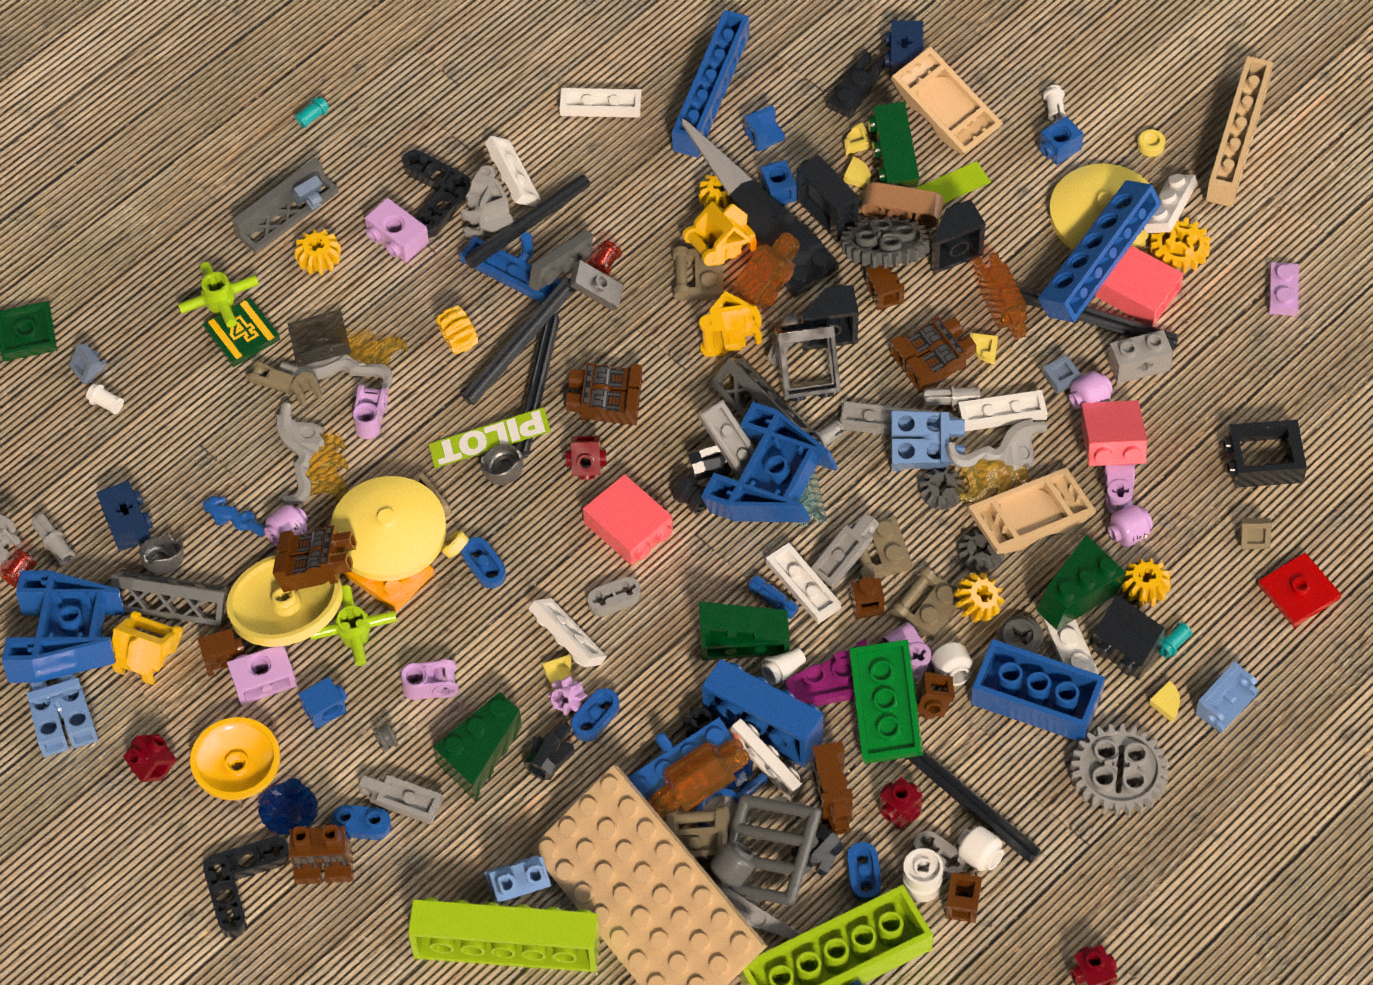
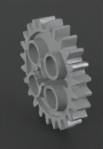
M1109 724L1108 732L1106 733L1098 727L1097 737L1087 733L1086 742L1079 741L1078 750L1073 752V760L1075 761H1071L1070 770L1074 771L1071 781L1077 782L1075 791H1084L1082 795L1083 802L1089 799L1093 800L1092 809L1097 808L1099 805L1103 806L1102 811L1104 815L1109 809H1113L1115 817L1119 816L1120 810H1124L1126 815L1130 817L1133 808L1142 814L1143 804L1152 808L1154 799L1160 800L1161 790H1166V779H1168L1169 770L1166 769L1168 759L1162 758L1164 756V748L1155 749L1158 740L1153 739L1148 742L1147 731L1140 736L1137 735L1136 726L1130 732H1127L1124 724H1121L1119 731H1115L1113 725ZM1122 747L1124 749L1121 793H1117L1118 748ZM1108 753L1112 757L1104 758L1101 757L1099 754ZM1130 756H1139L1142 760L1134 761ZM1104 779L1110 782V784L1102 785L1097 781ZM1134 782L1139 784L1140 787L1133 788L1128 783Z

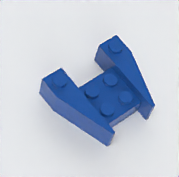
M752 402L740 426L750 442L758 445L739 481L713 473L701 498L710 513L732 521L809 523L810 517L803 504L798 502L817 465L834 471L838 469V466L827 448L780 411Z
M20 570L16 595L22 615H40L36 637H6L2 663L8 683H38L116 663L111 638L101 637L105 615H124L125 613L118 588L50 570Z

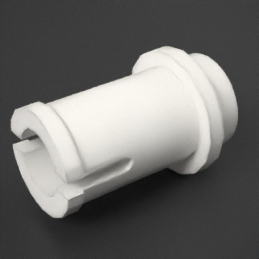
M1058 85L1047 87L1043 94L1044 100L1047 101L1048 118L1051 121L1055 120L1054 115H1056V121L1066 116L1063 104L1065 93Z
M102 384L91 385L86 393V399L89 400L91 405L97 404L115 415L121 410L124 399L105 390Z

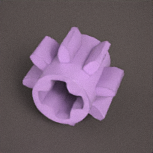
M568 676L562 681L559 679L551 684L555 691L548 694V697L551 698L553 709L561 710L564 715H567L572 710L577 712L583 706L580 701L587 697V694L584 693L582 682L572 681L571 676Z

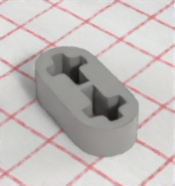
M624 577L594 588L590 591L587 598L589 611L595 616L603 617L637 604L641 597L640 584L632 577ZM628 588L629 591H632V595L628 596L626 592H623V589ZM601 598L606 604L601 606L599 603H596V599Z
M923 831L916 836L914 850L921 849L922 843L926 845L929 842L933 843L934 852L940 856L943 862V877L951 879L952 872L960 873L965 871V861L960 858L958 849L932 831ZM957 860V867L953 865L950 868L946 867L947 861Z

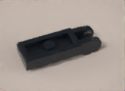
M864 52L859 58L857 65L853 66L827 101V108L851 119L877 84V79L884 71L885 60L878 59L871 73H869L865 69L871 61L872 54Z

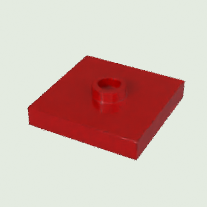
M1306 553L1283 565L1258 582L1260 589L1294 628L1339 601L1342 595Z

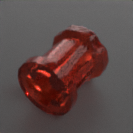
M604 240L599 245L597 255L589 260L588 265L609 276L611 266L615 260L622 256V251L613 242Z
M19 549L14 552V558L8 566L0 570V577L15 588L18 585L20 570H33L37 566L36 561L29 554Z

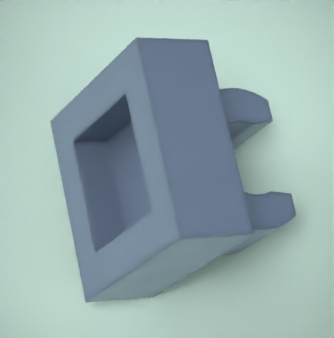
M315 175L295 187L291 197L297 206L306 201L311 211L320 207L323 200L318 193L321 191L322 182Z
M87 344L76 346L69 367L83 384L92 383L96 373L103 372L107 363L106 361H99L97 358L99 352L96 350L91 351Z
M1067 355L1044 366L1042 369V374L1057 394L1069 388L1075 379L1082 376Z

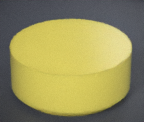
M1154 129L1143 131L1138 137V150L1143 155L1149 157L1160 155L1165 147L1164 135Z
M461 530L455 531L445 540L441 552L448 558H452L464 548L469 538Z

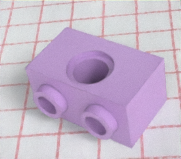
M389 198L384 200L365 217L367 236L373 242H379L386 247L391 256L399 257L405 263L429 243L427 227Z
M267 646L262 651L250 655H240L234 660L227 662L241 705L297 687L294 672L284 646ZM260 670H267L263 674H256Z

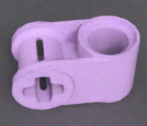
M359 384L353 410L355 431L360 438L372 439L380 433L384 412L388 405V387L372 389L365 388V385Z
M1135 464L1105 465L1106 507L1110 514L1132 505Z
M905 622L884 635L882 642L888 643L908 639L914 679L921 680L924 672L931 673L932 664L930 662L931 651L919 637L914 627L909 622Z
M438 660L436 662L408 664L401 673L404 695L411 700L455 696L459 692V686L455 683L454 672L457 669L456 663L452 660ZM411 680L421 681L416 684L409 683Z

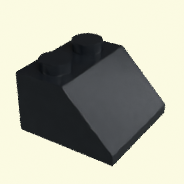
M971 199L962 203L957 202L946 208L933 238L931 268L933 274L983 256L986 223Z
M836 285L831 288H825L802 315V323L830 319L834 325L836 346L858 343L859 311L853 285ZM825 338L802 341L803 351L826 348Z
M1117 595L1094 632L1092 648L1101 658L1109 659L1115 663L1124 674L1132 675L1137 680H1140L1161 655L1165 628Z

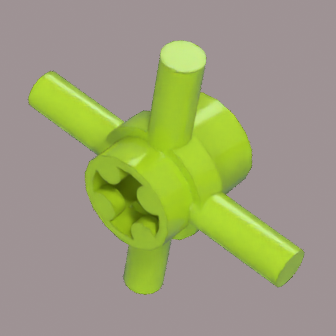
M203 262L200 265L204 276L201 281V295L177 304L179 311L183 314L206 305L211 312L222 315L227 327H234L237 321L231 308L234 305L235 294L259 285L257 277L253 275L231 284L224 273L214 272L209 262Z
M344 585L342 586L343 609L338 613L335 623L326 625L310 638L315 640L338 635L346 646L352 648L355 665L362 666L367 662L363 645L369 639L371 627L397 622L395 611L368 616L360 607L355 606L351 587Z

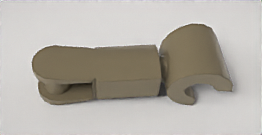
M254 361L252 364L254 369L246 376L247 380L255 385L270 387L288 394H293L294 392L296 399L302 405L306 402L303 394L308 390L313 391L316 398H322V391L317 378L310 372L300 373L296 376L272 368L259 361Z

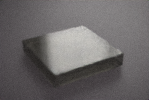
M341 309L287 323L297 367L352 353Z

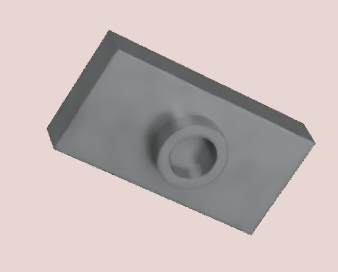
M581 260L574 263L570 287L612 311L619 308L623 284Z

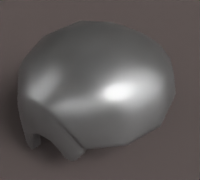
M508 444L494 446L481 457L482 467L480 469L484 476L493 484L506 485L514 482L520 477L524 467L523 456L520 450Z
M170 534L162 538L153 537L145 540L139 551L141 563L147 570L157 574L165 575L175 571L183 561V540L179 539L177 542Z

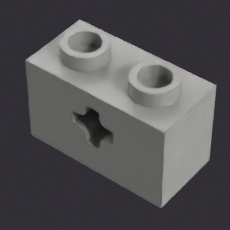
M1164 330L1110 343L1108 364L1116 383L1120 384L1170 371L1173 351Z

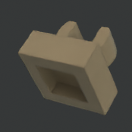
M1241 518V549H1270L1271 518Z

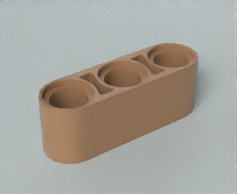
M873 182L869 183L866 187L861 212L866 217L872 219L874 217L884 219L885 216H888L889 220L899 217V220L903 221L909 218L910 223L918 221L919 226L925 225V228H933L939 223L944 199L940 194L932 191Z

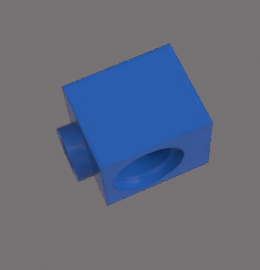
M1065 116L1041 131L1040 150L1046 158H1050L1058 165L1082 150L1084 133Z
M786 160L772 162L760 167L762 188L780 205L797 201V185Z
M330 677L298 694L301 708L315 729L347 712L344 703L347 700V696L341 685L335 686Z

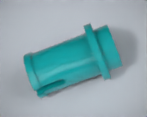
M313 97L311 103L298 114H295L294 117L298 124L305 129L321 115L325 116L329 106L322 97Z
M1183 622L1176 624L1163 639L1161 656L1169 658L1177 654V649L1192 636L1189 626Z

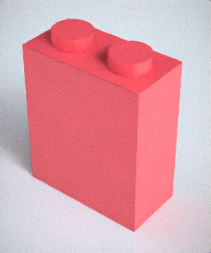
M1130 246L1096 292L1095 297L1147 325L1154 326L1181 290L1184 273Z
M1139 400L1082 403L1081 429L1089 466L1146 464L1147 437Z
M625 474L583 508L584 524L631 566L636 561L646 558L651 549L659 542L666 541L673 531L672 515Z

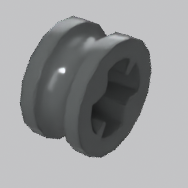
M387 722L383 723L380 729L376 727L372 729L379 746L384 752L388 751L389 746H398V741Z

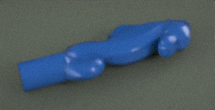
M211 496L202 503L204 511L213 516L217 526L228 524V521H231L237 530H250L261 538L266 535L264 532L266 527L255 521L254 513L246 510L239 514L236 508L222 505L226 503L225 497L217 498L216 496Z

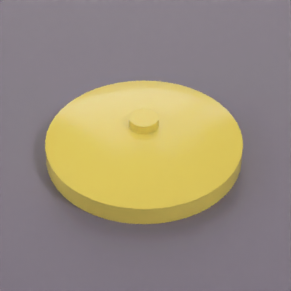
M1091 164L1075 169L1059 181L1052 193L1049 217L1054 232L1066 246L1074 250L1125 180L1149 184L1148 181L1138 173L1114 164ZM1143 229L1131 246L1140 250L1150 241L1151 235L1154 233H1145Z
M400 476L377 477L352 488L337 504L330 526L335 525L339 533L352 531L357 540L356 550L347 551L353 560L352 572L364 578L377 581L400 580L422 571L438 556L446 538L445 513L439 499L423 484Z
M276 555L267 557L249 567L233 584L227 598L228 617L236 633L246 641L256 645L279 647L303 641L322 630L336 615L343 597L340 578L339 582L335 584H330L328 581L318 586L283 592L272 574Z

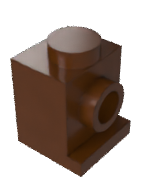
M883 265L866 269V286L878 311L904 303L905 287L903 283L899 282L896 272H891L889 266L887 269H884Z
M864 577L856 582H851L850 598L855 620L884 615L885 597L880 578ZM873 602L876 604L875 606L861 608V604Z
M232 628L197 638L209 677L214 675L213 670L219 668L226 669L228 668L227 662L245 654L241 638H234Z
M929 672L923 673L916 689L918 713L923 718L933 719L935 716L944 718L950 702H953L955 699L953 676ZM931 686L942 687L940 691L931 690Z
M952 872L946 907V919L976 923L982 877L976 876L971 872Z

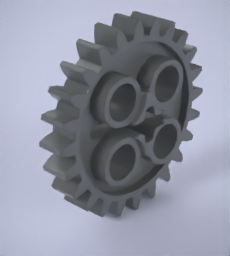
M885 216L884 219L874 217V221L864 219L863 224L855 222L854 227H847V231H843V236L841 237L842 254L846 255V259H853L854 264L862 262V266L872 264L873 268L879 265H883L884 269L891 265L898 268L901 263L909 266V261L918 262V258H925V253H929L931 248L930 231L925 230V225L919 226L918 221L910 223L909 218L900 221L899 217L889 220L888 216Z

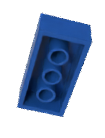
M992 639L972 687L971 705L1076 741H1085L1103 695L1105 677Z
M720 659L702 685L703 705H706V709L710 713L716 711L717 718L720 717L725 726L731 728L739 719H742L746 724L749 723L756 728L760 735L759 738L766 746L771 745L779 755L803 768L807 766L812 758V747L821 745L823 742L824 713L818 707L795 699L794 695L789 691L779 690L771 686L767 680L760 676L754 677L748 674L741 666L734 662L728 663Z

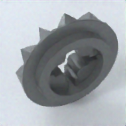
M947 467L944 470L934 468L931 473H925L923 480L920 482L919 491L921 498L927 505L935 509L945 510L957 506L963 500L965 483L959 477L958 472L953 473ZM945 481L946 488L942 493V496H940L938 486H940L941 483Z
M976 530L972 534L964 535L958 547V556L962 564L975 572L994 570L1001 564L1004 558V553L996 554L983 533ZM976 546L980 548L987 546V553L980 552L975 554Z
M1013 616L1004 620L998 627L996 634L997 641L1033 653L1042 648L1044 638L1040 625L1035 620L1026 616ZM1015 634H1018L1020 637L1025 635V644H1022L1020 641L1013 642Z

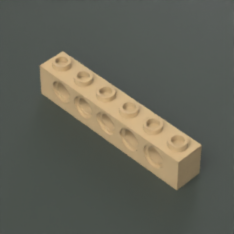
M1249 56L1246 58L1209 180L1206 197L1208 202L1233 207L1270 83L1273 62Z

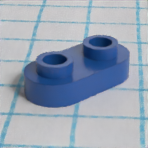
M480 537L470 538L461 550L464 563L483 587L493 589L501 586L506 579L505 565L486 540ZM475 553L481 554L479 557H472ZM490 574H495V575H496V576L493 577V578H488V577H487V576L490 575Z
M603 688L595 691L573 716L571 721L572 732L577 739L581 741L596 739L618 714L620 709L619 697L613 690ZM605 704L610 706L608 709L600 708L602 705ZM584 726L592 727L588 731L582 730Z
M342 805L336 808L331 815V825L345 826L348 838L380 840L385 838L391 831L390 816L381 808ZM343 816L351 817L348 821L341 820ZM373 819H380V822L377 824L370 823Z
M866 842L856 843L851 846L847 855L850 888L856 900L866 903L879 897L881 893L879 859L877 850L873 845ZM860 858H864L868 862L865 864H860L857 860ZM869 886L871 890L864 892L861 890V887Z

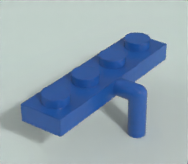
M528 232L521 235L522 252L518 257L500 250L474 268L540 303L562 281L556 278L552 284L546 285L539 291L529 287L532 265L527 262L531 259L534 252L532 235ZM474 236L459 255L460 262L468 265L465 262V256L481 246L485 241Z
M720 717L675 747L665 733L659 732L655 736L657 746L661 748L664 754L629 776L628 779L648 802L736 744V741Z

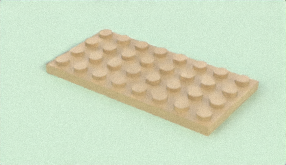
M613 765L530 848L535 856L540 855V857H543L546 870L578 909H587L593 913H598L600 937L639 985H729L767 947L765 942L618 766Z

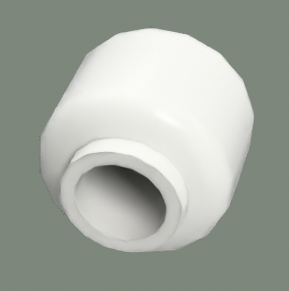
M944 643L934 651L931 657V664L935 673L953 676V686L964 684L973 673L974 663L966 648L960 643Z
M982 826L974 827L971 830L966 829L957 841L960 845L958 850L960 858L980 872L994 869L1004 854L1001 839Z

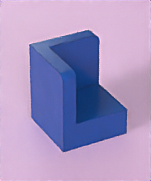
M773 105L745 116V134L757 152L785 140V134L776 122V109Z

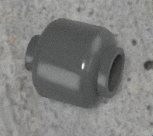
M737 841L733 844H723L710 863V868L715 874L713 880L724 888H728L729 885L741 887L755 868L754 853L747 846Z

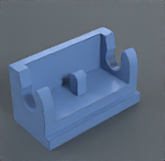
M1234 661L1198 700L1195 715L1222 734L1258 694V689L1254 686L1258 682L1257 679Z

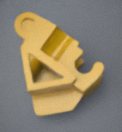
M711 201L694 220V226L687 227L682 233L683 239L694 246L701 254L702 261L707 266L725 264L727 259L736 258L737 255L742 253L741 247L746 244L750 251H755L757 247L755 233L747 225V214L734 204H730L724 210ZM715 242V243L713 244V248H712V249H710V248L706 245V243L709 244V243Z
M727 291L709 309L710 314L702 316L699 320V327L702 330L703 337L700 351L706 357L725 356L730 351L742 350V347L746 346V336H753L757 345L762 343V333L759 329L762 326V318L757 306H753Z
M133 611L129 618H126L113 630L112 646L116 658V663L112 664L113 671L122 675L125 674L126 669L141 675L143 682L153 685L155 678H153L154 671L159 672L161 667H163L166 657L176 652L183 634V628L177 625L171 627L142 617L140 612ZM137 628H141L164 637L158 638L153 635L138 631Z

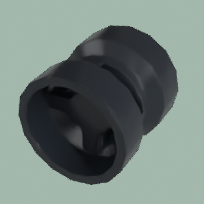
M688 475L676 486L673 499L680 504L686 503L688 509L698 515L707 507L701 498L706 487H700L697 480Z

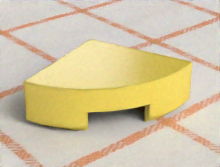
M863 122L853 126L844 142L846 155L871 148V140Z
M853 156L844 175L845 183L866 189L867 185L871 183L870 170L859 158Z
M970 333V337L977 345L975 355L984 362L994 364L998 336Z
M570 654L542 663V668L552 692L555 691L551 685L559 679L562 681L571 675L572 663Z
M1171 681L1163 686L1150 699L1149 703L1170 722H1173L1176 718L1180 706L1178 690Z

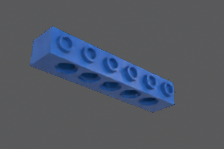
M728 10L723 11L672 130L674 152L699 158L701 152L683 128L682 119L689 122L707 138L749 39L748 15Z
M1125 180L1038 299L1049 318L1069 322L1077 320L1162 204L1152 184Z

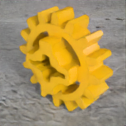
M1186 217L1184 222H1179L1178 219L1171 232L1152 234L1150 253H1154V258L1159 261L1162 260L1163 263L1176 270L1181 268L1183 273L1187 272V267H1191L1195 271L1197 270L1198 263L1204 265L1206 257L1209 256L1211 238L1206 237V228L1198 229L1199 222L1191 225L1189 224V218ZM1198 245L1197 251L1194 252L1195 246Z

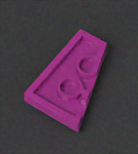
M866 638L857 642V646L853 648L868 646ZM850 649L845 652L842 650L834 654L832 659L820 665L815 664L786 679L787 691L792 693L795 699L805 704L811 703L815 706L855 699Z

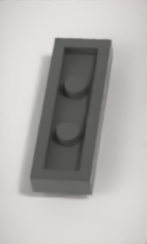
M584 230L534 263L531 267L529 287L539 291L546 285L552 284L562 274L568 273L577 261H586L593 251L592 242L594 235Z

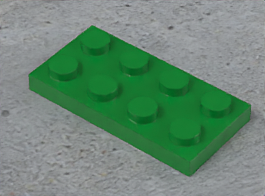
M908 639L849 648L864 764L923 755L911 650Z

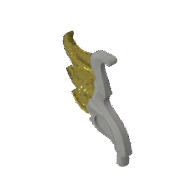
M349 329L336 332L331 337L328 346H325L324 342H320L312 348L303 363L292 365L282 362L279 370L296 376L300 373L310 372L315 375L317 380L324 379L339 371H347L350 376H376L383 380L381 388L388 387L389 390L393 380L392 371L389 368L390 357L398 349L408 351L406 342L398 337H386L379 341H369L368 339L374 336L373 331L362 332L353 338L345 339L346 336L350 335Z
M282 403L280 413L276 415L279 438L288 449L298 456L297 461L294 462L298 490L294 495H283V503L287 505L300 504L305 502L310 496L330 493L337 497V505L348 492L345 481L337 473V469L340 467L349 470L348 463L342 455L334 450L337 446L343 450L346 449L343 440L332 434L322 435L324 428L320 425L293 420L291 417L292 405L290 403Z
M1033 419L1019 422L1004 434L997 449L986 446L967 455H961L956 452L955 444L949 442L945 446L948 458L954 466L961 469L968 482V492L966 494L961 493L958 497L966 503L974 504L985 498L990 489H996L998 494L1008 491L1013 481L1018 486L1026 484L1028 482L1026 468H1031L1034 463L1032 435L1035 433H1046L1047 423L1033 422Z

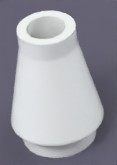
M795 648L792 651L767 658L761 666V672L769 684H782L801 665L806 663L805 655L799 648Z

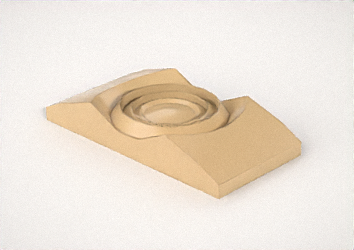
M931 46L891 78L909 107L923 115L931 124L939 139L962 156L966 155L1003 124Z
M1067 467L972 504L967 509L996 554L1023 550L1043 537L1051 534L1065 533L1095 515L1096 512Z

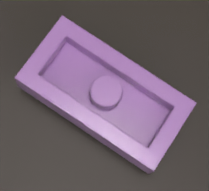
M1271 262L1269 314L1297 316L1299 264Z

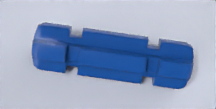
M755 575L748 583L749 590L756 595L760 594V598L774 609L787 610L788 619H792L799 610L798 604L791 599L787 600L785 594L770 583L765 584L766 580L761 576Z

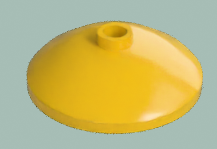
M244 717L220 720L206 728L195 741L190 755V766L197 784L211 796L224 800H241L258 794L272 782L280 765V748L274 734L262 723ZM238 765L243 766L240 770H233Z

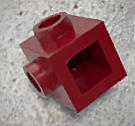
M600 435L572 436L571 450H566V468L572 467V476H578L581 480L595 479V475H601V467L607 466L606 449H601Z
M159 734L138 735L131 741L130 747L123 755L131 771L141 782L162 781L177 761L168 748L166 741Z
M900 777L894 783H887L880 791L879 812L900 831L909 823L914 822L922 813L923 795L919 787L913 782L908 783Z
M1103 945L1094 948L1093 946H1086L1079 949L1073 955L1072 967L1069 968L1075 985H1116L1118 977L1115 972L1117 971L1116 962L1111 953H1106Z

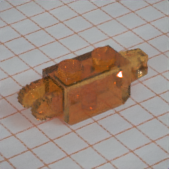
M784 232L772 247L767 244L759 246L734 282L735 290L739 293L738 297L753 306H757L758 310L761 308L765 311L768 306H771L776 301L779 289L783 283H787L794 273L793 269L796 265L792 260L797 251H799L800 244L791 233Z
M996 252L989 255L992 266L989 268L985 267L980 257L975 258L973 263L979 277L980 293L997 328L1009 327L1015 340L1026 337L1027 327L1024 321H1027L1028 318L1026 314L1027 304L1007 263H1002Z
M735 738L725 742L718 748L713 743H704L666 768L663 778L667 784L650 797L658 813L662 816L680 806L687 812L734 781L736 777L733 773L741 769L750 760L749 753L742 749L743 744L741 741Z

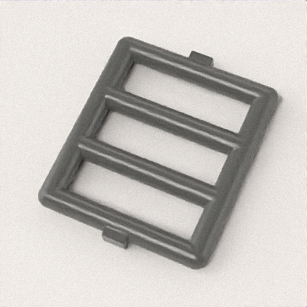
M747 794L741 795L727 837V843L739 842L740 836L799 846L794 863L758 856L753 857L755 869L791 875L786 892L743 884L741 887L729 885L728 888L753 903L759 904L760 900L788 906L794 905L821 818V810L818 807L791 803L786 797L775 796V799ZM749 807L808 818L803 835L744 824Z

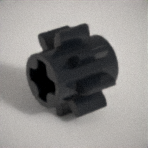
M706 705L697 709L691 707L690 718L683 717V726L686 727L685 737H690L716 720L717 712L710 713L706 709Z

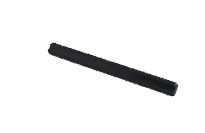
M580 175L466 255L465 262L470 268L474 269L589 188L591 185L590 181L585 175Z
M566 277L557 285L462 393V397L467 403L475 405L573 294L576 289L570 287L571 279Z
M1025 286L1021 287L1018 293V301L1044 310L1038 299L1042 292ZM1086 306L1077 318L1079 321L1130 337L1163 330ZM1164 330L1171 348L1175 349L1179 335Z
M556 314L551 317L541 330L522 414L540 409L560 323L559 316ZM533 437L517 442L514 447L520 450L523 458L529 456Z
M924 749L923 755L907 758L1028 863H1033L1039 857L1041 852L1039 847Z

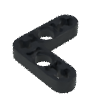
M411 150L403 156L402 162L405 173L437 191L416 217L422 224H428L426 225L428 238H432L439 234L464 204L471 188V181L466 174L419 150ZM435 171L444 173V176L440 179H432L430 177ZM443 201L449 202L451 204V206L445 210H441L436 207L438 203Z
M270 837L211 855L205 860L203 864L204 875L219 928L226 937L237 938L247 928L246 917L235 881L285 865L290 859V849L285 839ZM278 847L280 850V856L274 857L272 849ZM260 851H262L264 855L265 861L261 862V858L259 855ZM252 855L255 857V862L251 866L243 867L239 865V860L242 856ZM215 865H220L223 881L218 882L214 872ZM222 890H231L233 892V897L227 902L218 901L217 895ZM232 910L236 920L235 927H230L226 911Z

